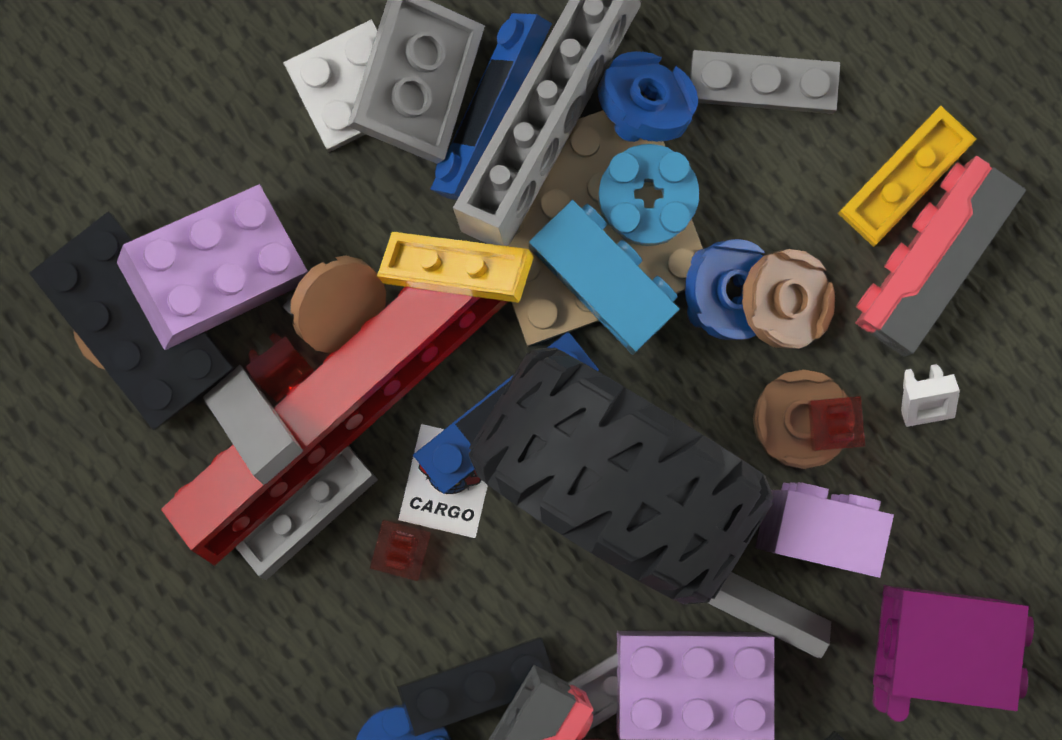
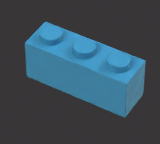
M571 200L529 241V249L615 338L634 355L679 311V308L673 303L678 296L661 277L656 276L651 280L638 267L643 260L627 242L620 240L616 244L603 231L607 223L592 206L586 203L581 208L574 200Z

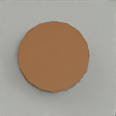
M785 249L764 255L751 267L743 285L742 305L747 323L760 340L772 347L799 349L807 346L827 331L834 315L835 291L833 284L827 281L826 275L823 272L826 269L820 260L806 251Z
M347 255L335 257L337 261H332L328 264L321 262L311 268L298 283L291 299L290 312L294 315L293 327L295 332L316 351L331 354L339 350L361 330L366 321L377 316L385 309L386 289L384 283L377 277L378 273L362 259Z
M809 370L784 373L767 384L756 400L753 415L756 438L767 455L782 465L800 469L825 465L837 456L849 441L854 422L850 399L841 390L839 385L825 374Z

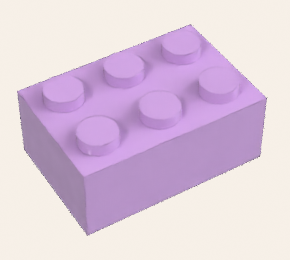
M260 184L123 244L117 261L120 270L164 350L297 288L298 283L308 272Z
M800 482L783 483L781 490H771L774 496L771 501L773 504L760 524L755 548L880 578L894 514L879 511L881 501L852 494H832L831 500L827 499L829 489Z
M617 631L618 689L616 731L620 739L774 740V637L766 632Z

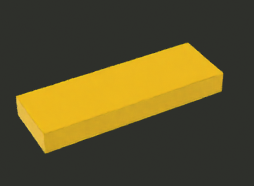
M940 106L838 214L874 247L973 144L976 138Z
M392 232L377 277L382 283L519 303L534 257L529 249Z

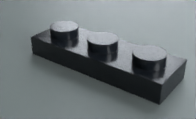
M537 637L397 686L412 735L416 737L512 702L533 665L553 674L542 638Z

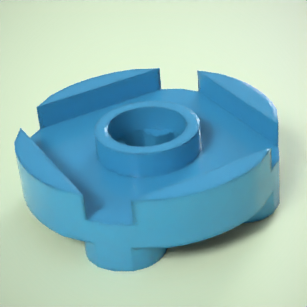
M641 144L630 147L613 157L600 181L598 192L599 207L602 217L615 232L621 235L620 237L632 244L656 246L669 242L685 230L698 207L699 185L696 175L684 155L674 152L665 146ZM644 182H651L654 189L662 191L663 198L655 200L654 208H644V201L642 199H635L634 191L641 190Z

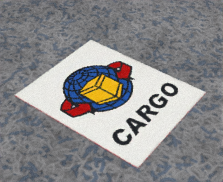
M421 424L414 453L444 429ZM413 456L398 520L475 538L488 485L477 476L474 470L443 494Z

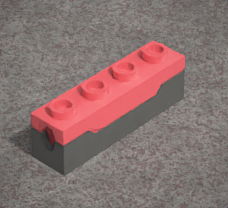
M975 156L964 166L957 162L940 184V187L946 191L937 206L930 202L925 206L912 225L919 232L908 247L903 243L898 245L884 265L890 271L880 287L873 283L856 306V308L862 311V314L855 324L865 331L872 333L871 335L903 357L914 354L1026 191L1025 188L996 168H991L989 163L978 156Z
M533 665L489 740H582L592 725V712L594 709L585 691L574 685L570 686L568 682Z

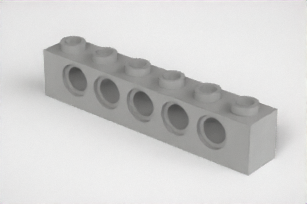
M640 0L568 1L453 207L462 233L487 244L510 245L641 6Z

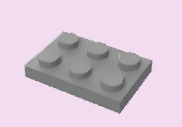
M387 0L347 126L436 164L443 161L485 25L430 0Z

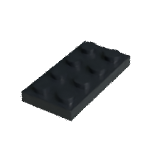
M108 211L29 272V274L153 430H157L235 368L206 331L167 350L163 349L117 264L123 244L133 239L115 216Z

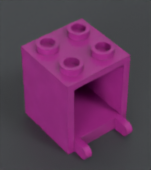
M884 585L873 677V706L878 711L887 713L889 718L897 722L904 721L908 717L911 698L1018 711L1019 699L1025 698L1028 689V671L1026 668H1022L1024 647L1031 645L1034 634V621L1032 616H1028L1029 606L999 599Z

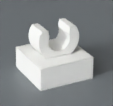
M935 364L930 367V379L917 381L914 378L912 369L905 371L901 411L906 427L955 418L960 390L954 374L943 376L942 369Z

